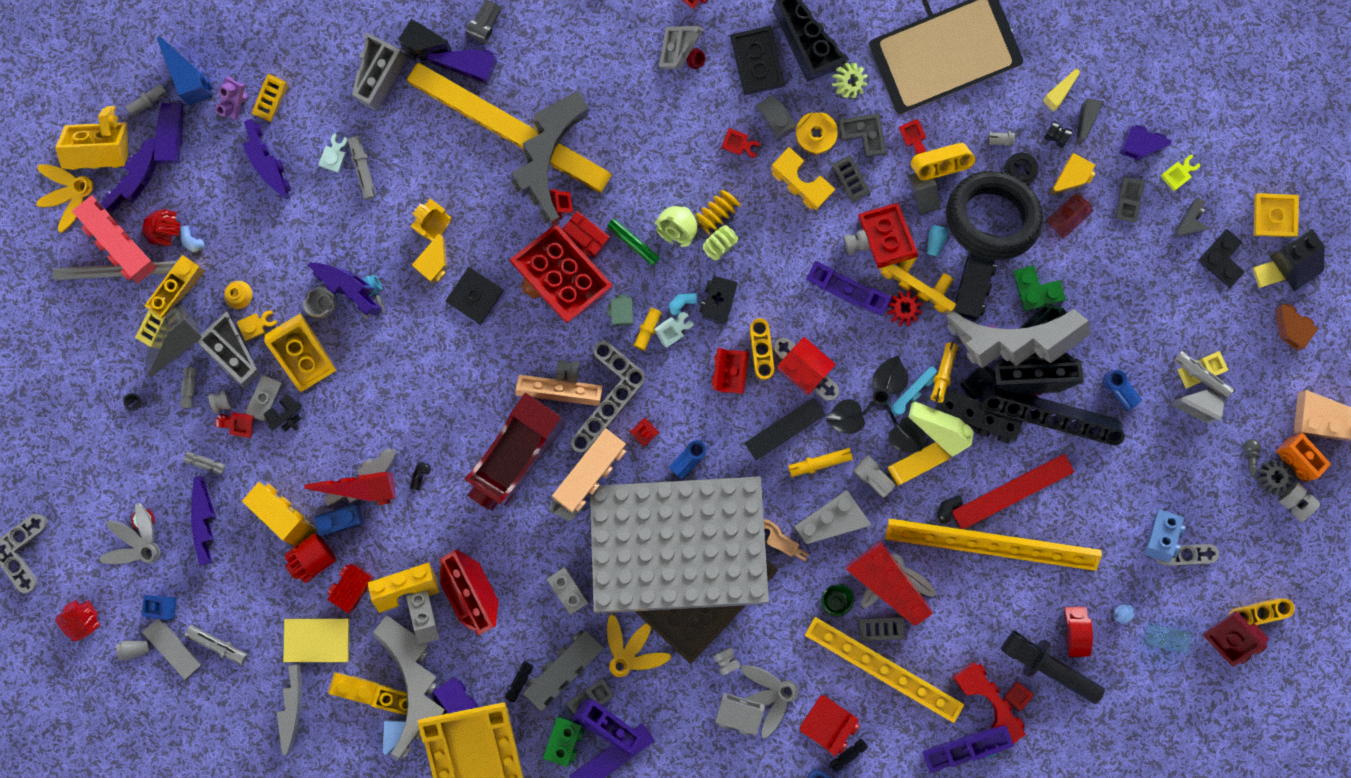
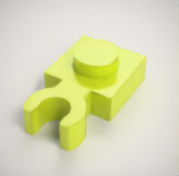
M1193 155L1185 158L1183 165L1178 161L1161 175L1162 179L1173 191L1177 190L1192 177L1188 172H1194L1200 167L1199 163L1194 167L1189 165V160L1193 158Z

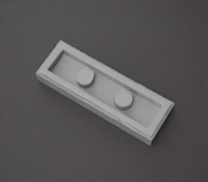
M156 619L142 632L184 680H187L202 666V663L162 619Z

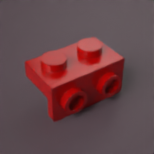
M717 348V353L714 356L715 371L711 379L713 390L722 393L744 394L749 352Z

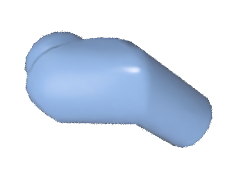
M189 226L180 227L179 234L183 247L192 252L204 249L203 240H196L191 237Z

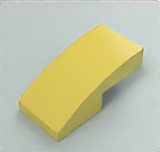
M1273 261L1252 268L1259 288L1286 280Z
M1220 351L1197 360V362L1200 361L1203 367L1216 376L1228 371ZM1183 367L1177 369L1186 389L1201 382L1193 375L1192 377L1188 375L1189 372Z

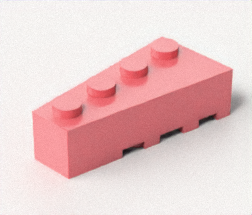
M93 195L72 210L84 225L81 229L88 237L93 235L97 239L94 243L102 252L105 249L109 252L107 258L114 266L119 264L123 268L120 272L128 281L133 279L138 284L157 268L110 214L103 209Z

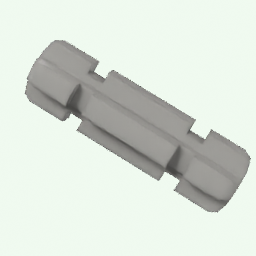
M194 367L184 368L183 375L185 379L182 381L181 390L183 398L180 399V407L189 409L193 407L194 377H196L197 371Z
M186 452L183 460L185 463L194 464L196 467L210 472L213 471V473L222 475L226 467L225 464L215 463L214 460L200 455L197 456L192 452Z

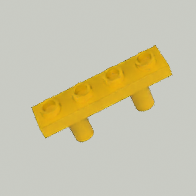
M917 258L900 262L898 265L893 264L879 268L882 276L889 280L895 279L899 282L898 285L906 291L911 289L917 293L918 299L926 303L930 301L940 313L945 314L947 312L949 314L956 306V303L944 295L954 280L951 276L943 273L934 288H930L909 274Z

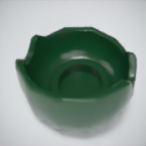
M843 583L830 585L822 594L821 604L824 611L829 615L841 617L848 614L853 608L855 597L852 589Z

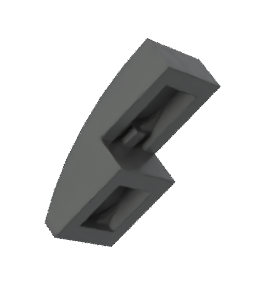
M1123 176L1115 219L1137 223L1142 203L1140 200L1145 185L1144 180Z
M602 678L565 703L572 716H574L583 700L593 699L600 705H603L613 698L614 694Z

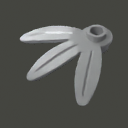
M137 503L135 505V516L140 535L122 523L111 520L107 521V527L118 538L134 548H123L108 552L99 557L100 562L124 564L141 559L143 562L151 564L158 561L160 549L153 543L152 521L142 504Z
M891 554L920 593L929 597L935 596L934 588L922 575L904 567V561L901 556ZM867 588L861 605L867 608L879 596Z
M743 665L740 670L752 681L770 688V690L757 692L745 699L765 706L775 702L767 714L761 732L762 738L766 739L781 723L786 712L787 703L794 701L798 697L799 689L793 681L786 680L781 682L764 669ZM785 688H791L792 694H787Z

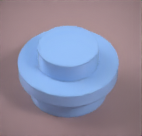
M1120 605L1115 609L1113 618L1119 621L1120 624H1125L1133 619L1135 615L1134 609L1131 605Z

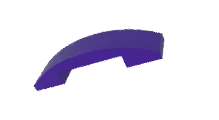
M816 260L806 278L807 281L817 287L880 316H883L892 298L879 290L871 289L835 272L834 269Z

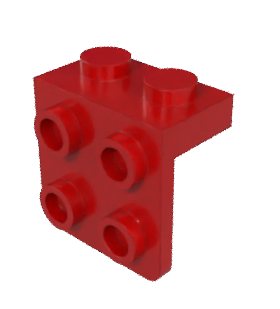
M821 695L803 720L799 730L836 756L838 753H843L848 745L845 741L850 734L853 736L860 725L858 724L859 719L826 696Z

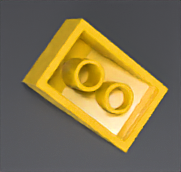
M301 313L265 334V344L300 393L336 371L335 366L313 329Z

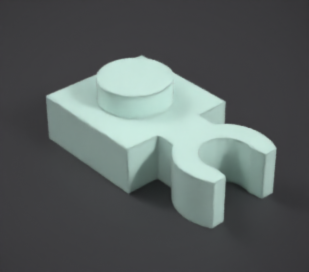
M334 133L331 137L333 145L332 147L325 146L318 165L340 173L346 157V153L342 152V149L348 145V141L344 137L343 142L338 144L336 142L338 135Z
M680 313L676 321L670 317L654 329L666 348L684 336L681 332L683 329H690L694 325L691 321L684 324V319L689 316L687 313Z

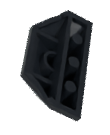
M1035 352L1017 366L1010 360L1006 361L1004 358L994 365L996 387L1015 395L1059 393L1084 382L1081 361L1077 358L1074 359L1068 353H1064L1052 363H1049L1045 358L1041 359Z

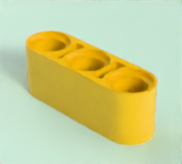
M957 143L915 155L911 160V167L920 180L926 181L971 168L975 163V156L966 144Z
M757 318L750 325L754 373L759 380L766 381L774 373L770 329L766 320ZM756 324H762L765 327V332L757 334L753 327ZM758 345H765L768 352L765 355L758 354L756 352ZM766 365L770 369V374L762 376L758 368Z
M935 442L923 448V450L892 464L887 469L896 486H899L951 459V457Z
M1276 598L1234 608L1229 612L1228 616L1235 611L1241 612L1249 625L1252 623L1260 625L1292 616L1295 607L1293 602L1288 599ZM1280 603L1285 605V611L1282 614L1278 611ZM1262 607L1265 614L1263 618L1260 619L1257 615V611L1259 608Z

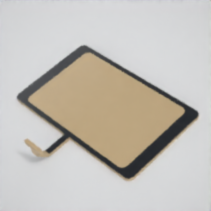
M921 0L928 17L879 36L869 42V47L894 109L898 114H904L1023 64V57L999 0H967L935 14L932 13L928 1Z

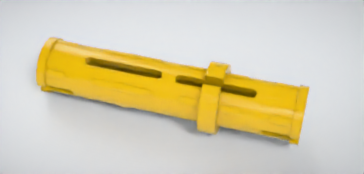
M951 342L945 344L938 374L935 375L933 381L935 385L930 396L935 402L938 394V402L944 401L946 389L950 385V375L959 348L955 343H953L952 350H950Z
M848 447L812 459L808 457L805 461L789 464L790 476L794 478L805 473L813 474L816 470L852 461L850 448Z

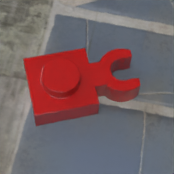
M729 128L721 149L741 156L742 151H745L749 157L756 158L757 154L751 152L750 148L753 146L760 148L761 144L758 141L748 142V135Z

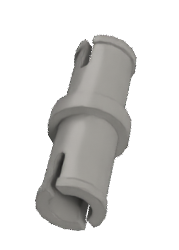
M159 83V85L147 93H141V97L125 107L134 118L146 108H152L155 102L168 95V93Z

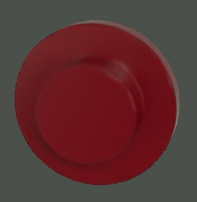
M698 48L692 49L686 59L689 68L698 69L704 65L705 54Z

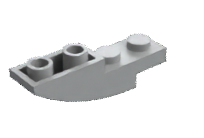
M388 448L380 452V457L374 461L368 459L361 463V468L357 472L359 475L389 472L399 453L395 449L391 450ZM329 493L324 498L326 505L329 507L346 498L353 504L360 500Z

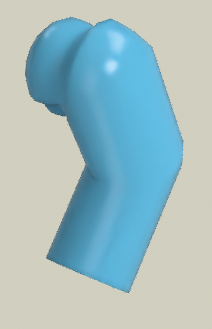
M696 293L678 294L669 303L670 313L672 315H679L681 308L685 304H697Z

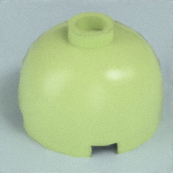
M668 207L664 209L654 225L657 224L658 226L656 228L657 233L663 239L672 244V239L681 243L680 247L689 246L697 233V221L691 210L686 207Z

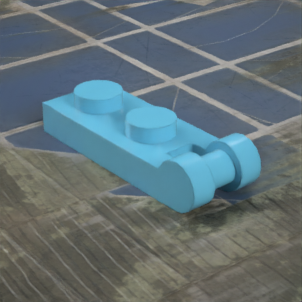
M933 366L929 367L892 405L891 410L895 416L904 413L905 405L910 400L914 402L922 394L919 390L924 385L928 388L933 383L934 375L938 372Z

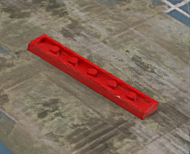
M1064 453L962 505L951 513L959 528L965 529L1074 473V470Z

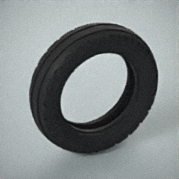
M984 171L966 177L956 185L947 202L946 218L950 232L963 248L985 259L1008 260L1022 255L1035 244L1043 227L1042 206L1034 191L1022 180L1003 172ZM980 194L1002 196L1011 201L1020 211L1023 222L1022 229L1009 237L989 236L978 230L971 223L967 215V203L973 197Z

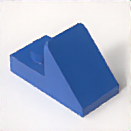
M144 595L142 616L165 620L174 619L177 598Z

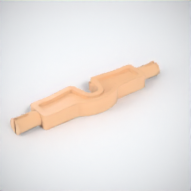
M764 519V529L767 528L770 531V535L766 540L767 545L784 552L790 557L795 555L805 562L807 558L800 555V553L806 557L809 554L798 548V543L783 535L776 524Z

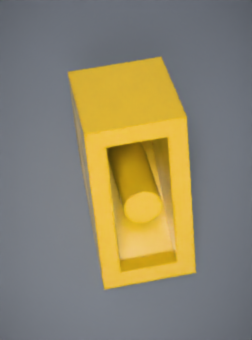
M1073 153L1068 158L1050 194L1055 195L1077 189L1086 182L1089 184L1095 175V172H1093L1095 164Z
M440 233L412 264L419 273L433 284L436 281L440 282L445 277V270L447 269L445 239Z

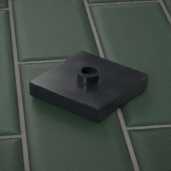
M468 267L445 302L481 325L504 290Z

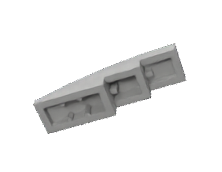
M301 664L288 666L291 687L282 689L285 710L277 712L282 755L291 753L298 730L302 705Z

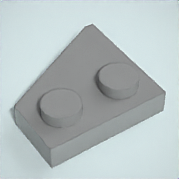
M700 26L666 27L659 67L662 69H681L701 36L703 28Z

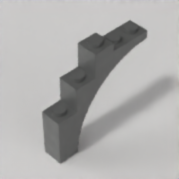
M579 91L534 114L533 127L539 135L523 143V151L521 153L528 164L513 171L512 181H510L514 191H519L522 197L529 194L528 197L534 206L537 205L541 211L539 215L545 224L548 222L551 228L559 224V216L552 204L548 189L547 175L549 163L555 148L563 136L575 124L588 116L589 107Z

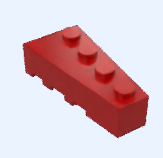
M881 540L846 565L848 572L914 626L933 614L931 607Z

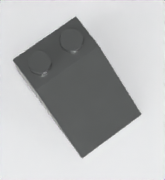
M181 305L168 311L146 356L147 371L150 377H153L202 338L197 321Z

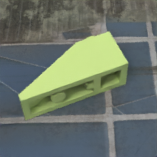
M917 402L911 404L908 417L952 457L971 446L974 431L960 418Z

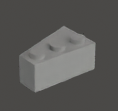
M226 311L201 335L202 338L197 343L200 348L245 389L259 376V372Z

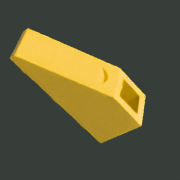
M182 255L144 306L160 318H163L195 286L205 270Z

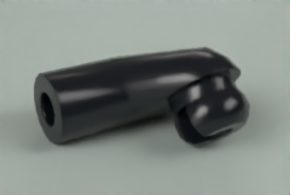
M419 462L416 465L410 489L420 491L423 475H428L431 470V466L428 463Z

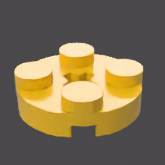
M811 112L804 115L797 124L795 134L797 143L804 151L813 155L829 151L837 139L835 121L828 114L822 112ZM821 129V137L814 138L811 130Z

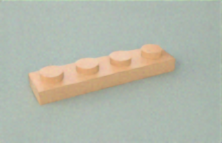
M519 375L515 395L523 396L526 392L533 398L599 406L603 385Z

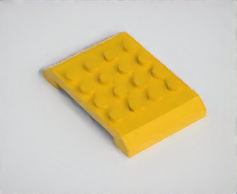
M505 702L418 720L422 743L425 744L433 778H524Z

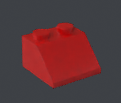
M803 337L777 365L776 369L809 396L836 364L808 339Z

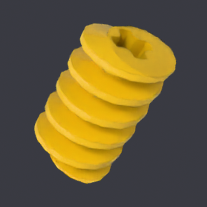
M724 190L719 191L720 197H713L714 203L711 201L707 202L709 209L702 207V214H695L700 227L710 236V228L715 231L718 230L716 222L723 225L722 217L730 218L727 213L728 211L736 213L734 205L741 208L740 203Z

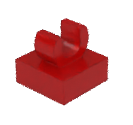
M644 417L630 433L645 447L659 434V431Z

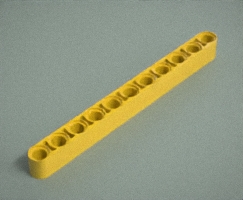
M416 63L406 79L413 87L523 149L524 142L539 135L534 128L420 63ZM560 143L555 148L549 165L598 193L603 192L612 177V174Z

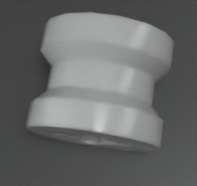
M226 389L221 390L218 394L211 393L208 395L214 414H219L224 409L231 410L233 408L230 395Z

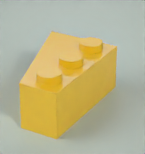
M258 482L242 502L280 539L293 546H297L311 534L318 531L305 519L301 512L291 507L292 504L283 496L280 498L276 494L278 492L277 489L271 484L264 485Z

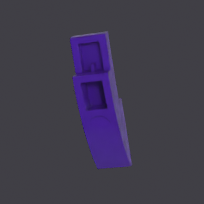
M252 119L244 121L250 141L243 143V147L251 164L271 188L285 199H289L288 192L291 191L288 180L283 178L282 172L285 170L281 160H277L273 155L268 156L270 151L267 144L262 142L261 136L264 134L260 124H256Z
M152 137L144 141L140 147L141 149L127 159L124 168L129 174L121 177L113 191L111 190L104 195L103 201L100 204L105 209L113 213L125 199L133 203L147 186L157 165V162L154 160L155 138Z
M313 262L308 264L313 270L312 274L317 279L323 281L326 284V289L331 293L344 294L349 300L354 301L358 305L357 308L365 315H378L381 312L382 308L369 296L374 288L359 276L331 265Z

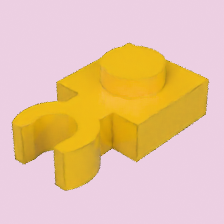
M106 106L98 115L102 136H111L117 127L118 116H115L116 106Z
M271 310L265 311L261 318L255 313L237 322L246 342L265 334L264 327H274L278 324L276 320L272 322L267 321V317L273 314Z

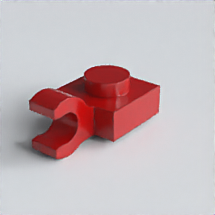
M918 119L898 127L906 147L913 145L916 155L926 152L922 141L926 140V135Z
M233 412L231 417L226 414H219V417L215 419V427L229 428V435L251 438L253 434L254 415Z

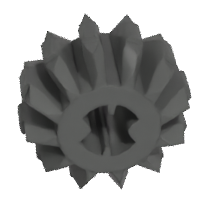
M1275 459L1269 460V464L1267 462L1261 463L1263 469H1257V473L1261 477L1255 478L1256 481L1262 482L1258 488H1265V494L1273 493L1274 496L1279 495L1280 491L1286 493V486H1292V482L1288 478L1294 476L1287 473L1290 470V466L1283 467L1284 461L1280 460L1276 463ZM1271 475H1277V479L1272 480Z

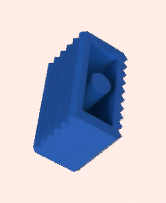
M352 504L314 516L318 533L322 537L331 536V534L339 533V531L343 532V530L355 528L356 526L359 527V525L364 524L359 504Z

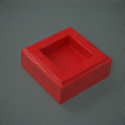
M1016 681L1003 698L1019 711H1022L1034 694Z

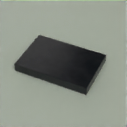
M771 26L730 35L744 96L785 86Z

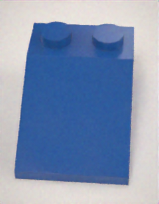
M157 37L178 95L189 106L213 97L211 93L213 85L209 77L206 78L204 72L200 73L196 67L162 37Z

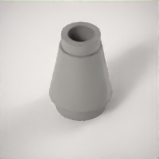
M148 640L121 641V643L116 644L118 660L126 662L150 653Z

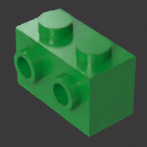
M558 715L543 759L568 767L569 762L574 763L578 752L574 750L576 742L581 743L585 731L581 729L582 725L579 722Z

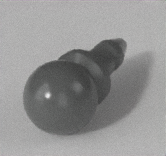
M1249 439L1244 443L1243 449L1246 453L1245 458L1248 459L1249 473L1254 478L1257 472V459L1260 458L1261 444L1256 439Z

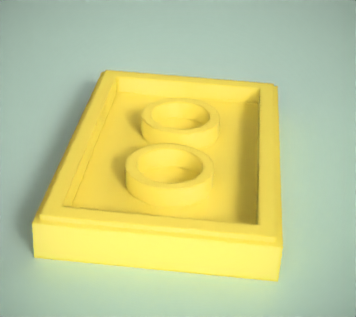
M284 619L283 662H349L350 619Z

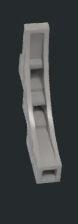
M1075 309L1045 324L1020 329H998L978 325L964 319L955 311L946 315L949 331L953 335L957 334L963 344L967 347L968 359L973 364L977 363L981 368L987 366L1000 355L1006 361L1010 360L1017 366L1035 352L1041 359L1045 358L1049 363H1052L1091 335L1089 321Z
M386 615L374 630L373 637L388 650L396 661L403 675L407 690L408 711L406 724L400 740L391 753V757L398 762L401 757L405 759L412 750L410 744L413 740L418 741L421 738L418 720L443 715L445 709L425 696L426 694L430 696L437 686L434 683L436 676L417 663H422L427 657L428 652L426 650L428 644L418 645L416 636Z

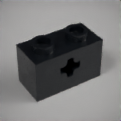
M713 276L712 281L708 280L705 292L708 293L707 300H702L699 312L703 313L702 319L726 325L738 282ZM717 295H720L721 300L723 302H719V304L716 305L715 300H713L712 298H716Z

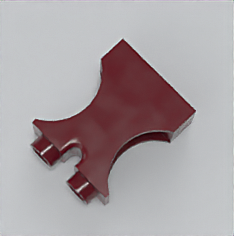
M525 392L510 413L490 448L465 477L464 480L473 485L467 496L487 510L494 511L498 503L509 507L532 469L554 443L567 423L561 416Z

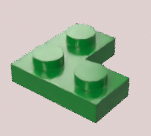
M1034 265L1013 271L1024 312L1040 308L1045 303L1051 305L1066 300L1061 281L1058 280L1040 285Z

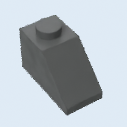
M774 95L755 105L776 141L795 131V122Z

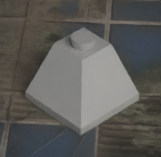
M1208 389V391L1204 390L1173 400L1170 405L1209 424L1221 420L1225 399L1219 397L1220 395L1215 391Z

